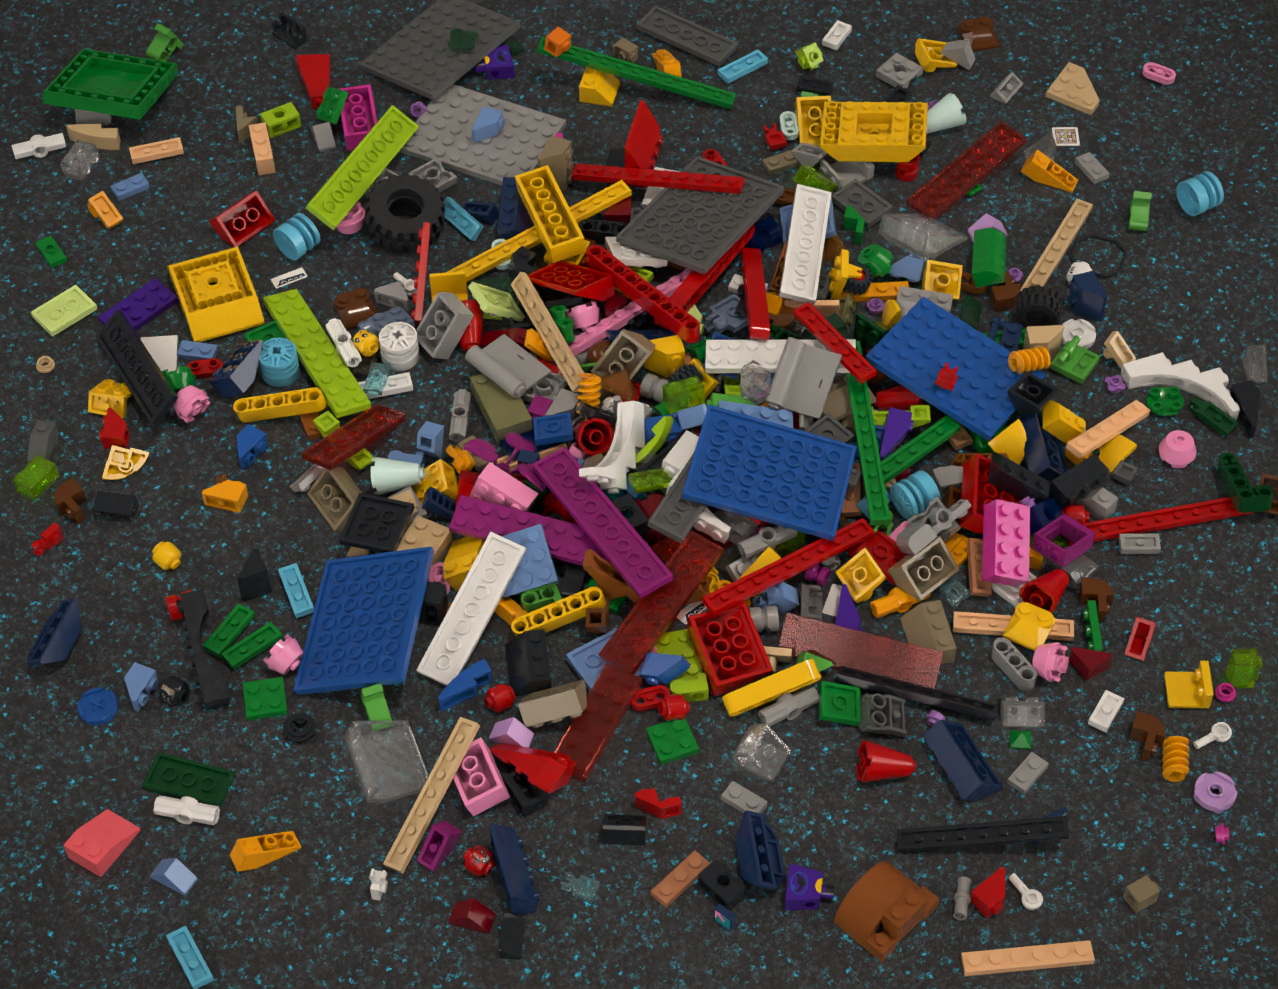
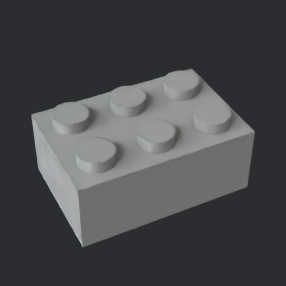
M438 292L416 329L418 342L433 358L449 359L472 320L473 313L454 293Z

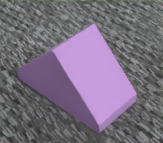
M987 213L968 229L973 243L974 230L984 228L997 229L1007 237V232L1001 221Z
M512 717L496 722L488 740L496 744L503 743L529 748L534 733L516 718Z

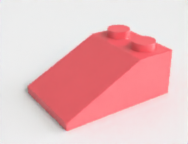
M107 809L78 828L63 846L69 859L102 877L141 829Z

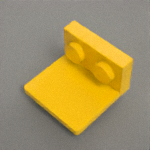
M465 271L429 275L432 301L438 292L454 293L460 301L468 300Z
M111 379L103 380L89 391L88 412L106 415L108 408H112L123 419L126 417L127 399L133 394L126 383H115Z
M442 459L424 469L425 479H422V482L412 485L413 491L421 504H423L424 494L429 487L437 489L456 501L458 483L453 467Z
M1200 661L1199 667L1195 669V672H1165L1164 679L1169 708H1210L1214 694L1209 661Z

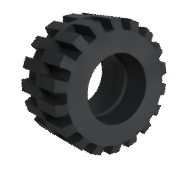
M1032 285L1029 288L1022 289L1018 293L1014 314L1016 322L1025 328L1059 324L1063 304L1062 297L1054 289H1049L1047 286Z

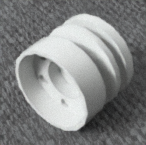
M393 322L382 328L379 333L381 360L384 366L394 371H405L415 366L419 360V346L415 328L404 322Z

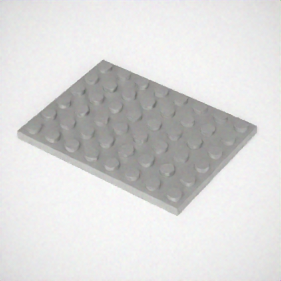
M452 84L436 99L430 101L426 107L427 111L420 115L415 122L419 128L399 152L428 162L437 158L442 162L443 167L502 186L503 177H515L538 168L537 158L551 136H556L555 133L563 131L566 126V120ZM483 106L503 111L505 125L500 129L498 135L476 143L472 142L471 129Z

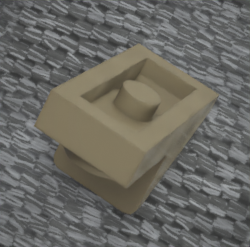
M236 106L237 133L240 143L250 137L249 125L258 124V119L256 116L248 117L247 112L244 113L243 106Z

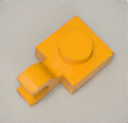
M452 445L447 447V454L455 459L451 464L458 473H460V470L471 471L476 465V462L467 450H461L458 446L453 448Z

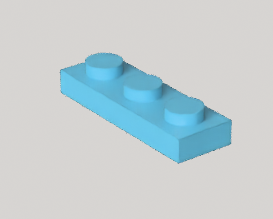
M756 50L718 69V75L729 84L768 64V58L762 52Z
M446 197L443 202L445 204V218L470 240L475 241L484 226L452 198Z
M297 563L279 568L278 572L295 617L299 618L313 613L314 607Z
M186 926L166 935L193 989H198L214 981Z

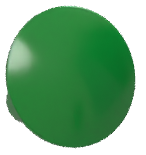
M1175 386L1170 388L1153 387L1150 389L1146 403L1153 413L1161 416H1172L1183 409L1184 398L1179 388Z

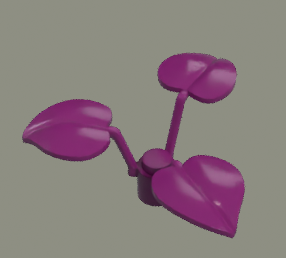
M514 432L508 433L505 439L515 449L506 463L501 462L500 464H497L498 454L495 453V447L483 439H473L465 445L463 450L470 451L487 462H493L495 466L509 475H513L519 470L524 477L542 492L544 491L546 484L533 470L531 463L527 465L525 463L519 464L510 472L509 463L518 450L535 451V446L530 440L524 439V437Z

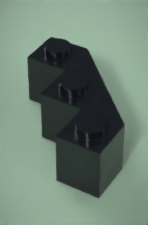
M524 246L518 248L511 256L508 270L512 277V282L520 272H525L528 275L537 271L533 268L536 254ZM532 283L541 300L544 301L546 291L540 288L538 284ZM517 297V306L526 311Z

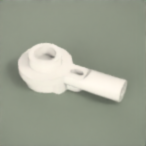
M398 272L394 273L393 278L400 281L407 296L412 297L413 293L417 294V288H414V280H407Z
M1218 722L1212 726L1211 733L1194 741L1193 745L1196 749H1199L1214 740L1218 742L1228 741L1232 735V730L1227 723Z
M1015 873L1009 876V880L1022 894L1021 900L1024 907L1028 910L1038 909L1043 903L1041 893L1034 889H1028Z

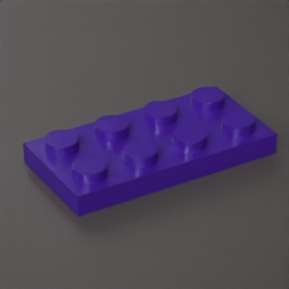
M154 278L98 316V318L105 326L114 312L120 310L133 329L137 331L179 302L173 292Z

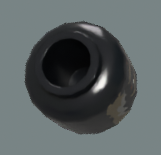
M176 676L163 679L159 684L161 699L172 705L183 704L189 698L190 690L188 683Z

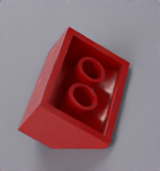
M256 190L209 220V223L220 238L232 247H238L276 219Z

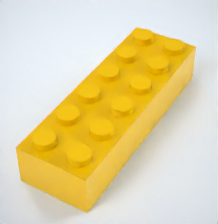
M546 165L516 175L517 191L552 263L586 252L584 236L549 166Z

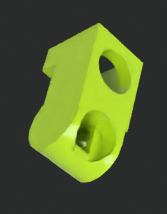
M705 673L697 674V679H676L670 684V694H681L688 702L708 700L709 689Z

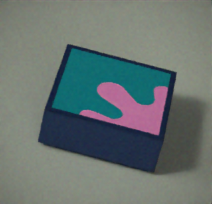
M718 904L714 908V919L731 932L735 927L736 915L723 905Z

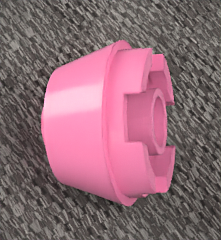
M360 202L353 206L336 227L340 233L353 234L363 227L365 210L361 207Z
M596 301L591 302V306L589 302L571 308L572 311L567 308L565 314L566 317L573 320V330L581 328V331L592 327L591 325L599 323L600 307L597 306Z
M189 385L177 393L179 398L173 406L178 417L189 423L195 420L193 416L199 412L203 413L210 404L208 401L210 398L207 396V392Z
M1172 431L1159 444L1160 459L1171 464L1172 468L1180 469L1187 467V464L1191 463L1197 454L1193 437L1185 431Z
M288 634L285 636L286 640L284 642L280 639L269 651L271 654L270 658L266 657L263 660L269 669L283 675L287 674L290 670L294 671L301 663L299 660L304 654L296 638H292Z
M1058 642L1039 645L1034 653L1032 664L1037 674L1048 682L1061 681V673H1066L1069 657L1065 656V651L1068 648Z

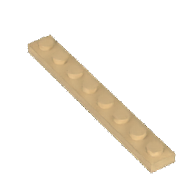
M1076 199L1020 291L1032 285L1046 286L1090 214L1093 204Z
M520 272L511 283V286L572 392H578L577 388L583 387V385L577 383L583 380V378L578 377V374L584 372L525 272Z
M463 717L459 718L383 863L385 867L402 874L404 873L480 728L478 723Z

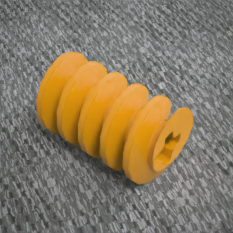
M1043 346L1012 351L1008 356L1010 370L1016 371L1018 374L1029 372L1030 370L1048 369L1050 367V355L1048 349Z
M579 373L578 377L583 378V380L577 383L583 385V387L577 388V391L582 393V395H577V399L600 408L597 405L600 404V399L598 398L601 396L599 392L601 389L599 384L602 381L601 377L591 373Z
M1169 736L1163 741L1162 774L1168 781L1181 782L1185 779V775L1189 773V739L1186 737Z

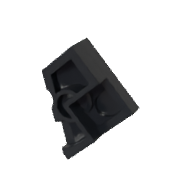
M645 310L627 322L631 330H641L648 322L655 325L654 317Z

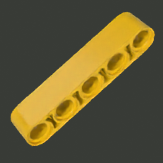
M307 388L241 398L235 401L233 409L239 420L247 423L319 412L325 409L327 401L319 388Z
M590 587L514 619L511 629L516 637L524 631L544 629V632L547 633L586 617V609L604 608L606 606V599L600 588ZM599 597L598 600L592 601L593 598ZM581 604L579 608L574 609V606ZM558 612H563L560 616H555ZM539 620H544L541 624H537ZM526 627L523 631H518L520 628Z
M809 659L724 695L722 700L729 717H733L775 700L786 693H791L815 683L822 677L814 659Z

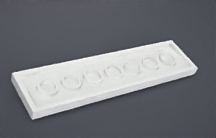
M797 184L779 297L804 303L809 302L812 305L815 304L832 192Z
M846 339L856 349V339ZM706 340L705 372L775 373L787 340ZM800 340L806 345L827 350L819 340ZM839 363L836 373H850Z
M493 532L489 533L417 668L418 673L447 686L463 671L526 552L525 547Z

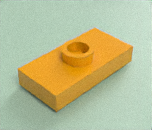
M532 328L527 330L524 346L544 360L554 361L539 333Z

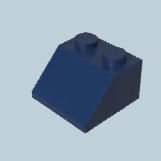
M1094 271L1073 275L1070 293L1067 297L1069 306H1072L1075 313L1099 322L1103 321L1107 295Z

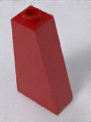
M330 54L296 55L298 71L312 109H318L322 104L325 90L331 85Z

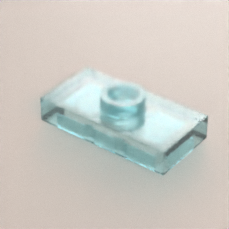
M372 363L363 387L365 394L382 396L391 371L390 364Z

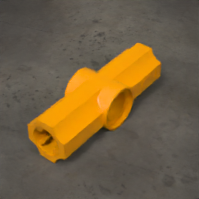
M896 587L887 596L870 602V607L874 617L880 618L895 611L898 613L906 612L913 604L920 601L899 587ZM929 593L920 601L930 598L931 593Z

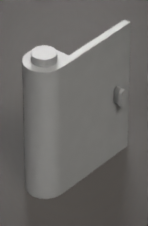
M505 334L483 349L477 345L472 346L465 356V360L514 398L521 397L528 389L551 374L549 368Z
M788 337L765 400L768 403V407L775 409L780 407L820 419L842 355L806 345L803 341Z

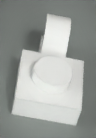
M373 868L371 869L369 879L372 883L370 891L373 900L380 901L382 893H386L388 881L385 880L387 876L385 870L377 871Z

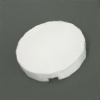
M1070 319L1062 324L1064 325L1061 342L1064 345L1068 340L1071 341L1075 335L1081 338L1077 345L1085 349L1094 344L1096 330L1090 322L1083 319H1078V321Z

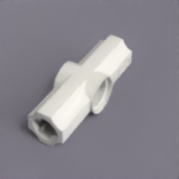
M63 133L47 137L34 135L30 141L12 145L15 159L32 155L41 158L46 156L48 151L66 147Z
M336 318L329 320L326 324V329L336 345V350L341 354L347 366L352 368L358 366L362 358L351 340V334L346 331L341 320Z
M159 795V797H156L153 811L156 815L172 817L183 824L199 822L215 825L219 819L220 809L219 806L199 803L192 797L185 796L181 799Z

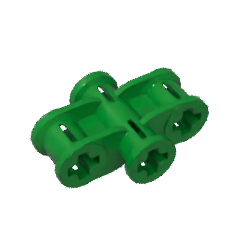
M557 305L547 309L567 343L573 342L575 340L572 328L574 322L569 317H566V306Z

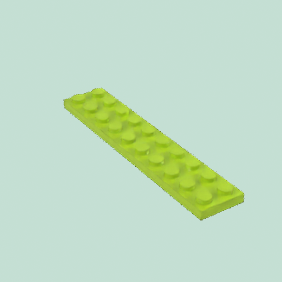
M392 105L309 202L306 209L334 231L419 126Z
M293 289L263 297L265 307L272 318L276 320L286 338L296 346L297 357L316 387L323 393L327 404L336 418L371 409L370 400L298 290Z

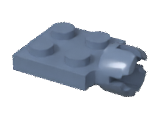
M733 294L709 308L708 313L710 315L705 317L704 323L708 333L713 331L720 334L725 330L735 333L748 325L746 317L734 314L741 299L740 297Z
M394 307L390 311L376 313L367 320L359 322L357 328L359 327L360 331L368 330L378 337L382 328L390 323L404 322L415 327L414 320L402 307Z

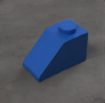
M647 652L640 675L650 685H666L689 669L691 664L683 656Z

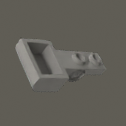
M960 499L949 509L934 508L929 516L931 523L929 525L922 523L910 524L898 534L896 538L897 546L902 553L916 555L937 538V534L941 530L950 528L956 518L965 516L968 513L967 509L972 505L968 500ZM940 512H943L944 519L940 522L938 515Z

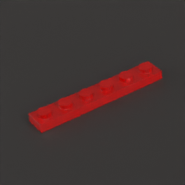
M423 222V229L419 228L418 239H422V242L417 247V255L420 256V261H416L415 272H419V275L414 279V288H417V294L413 293L412 304H415L416 307L411 312V318L415 324L414 328L419 326L423 314L430 237V223Z
M809 302L793 310V315L828 351L842 355L840 363L861 384L876 376V369Z

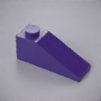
M890 407L886 416L879 448L880 461L886 459L904 440L908 431H912L914 421L911 420V412Z
M842 584L833 643L856 647L857 640H862L863 628H860V617L847 585Z

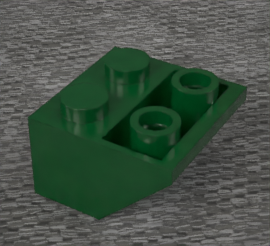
M862 312L855 314L853 338L869 349H873L891 330L870 314Z

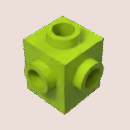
M816 42L795 51L798 63L802 69L809 68L813 70L819 67L820 62L824 61L822 52Z

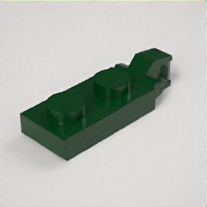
M1193 397L1190 400L1188 407L1193 413L1224 437H1227L1238 427L1239 423L1210 401L1208 403L1202 402L1197 397Z

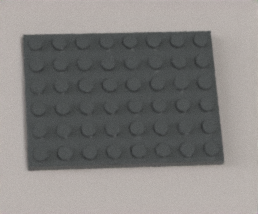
M438 0L363 60L359 66L363 71L434 100L521 28V24L517 20L466 0Z
M696 156L681 172L744 177L745 184L741 194L664 188L616 236V241L705 275L784 193V186Z

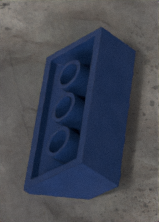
M503 177L498 218V239L508 240L534 226L517 191L515 177Z
M1035 412L1019 417L1018 419L1024 426L1027 437L1024 459L1028 470L1049 482L1067 472L1069 468L1062 442L1043 429V414Z
M939 720L923 735L927 741L928 748L935 753L937 762L945 769L948 779L958 789L957 793L963 800L976 802L1004 789L963 724Z
M494 823L489 824L491 847L511 914L522 916L537 912V903L540 902L538 891L532 888L534 884L532 872H528L526 868L529 866L527 855L521 852L523 848L521 836L516 835L514 828Z

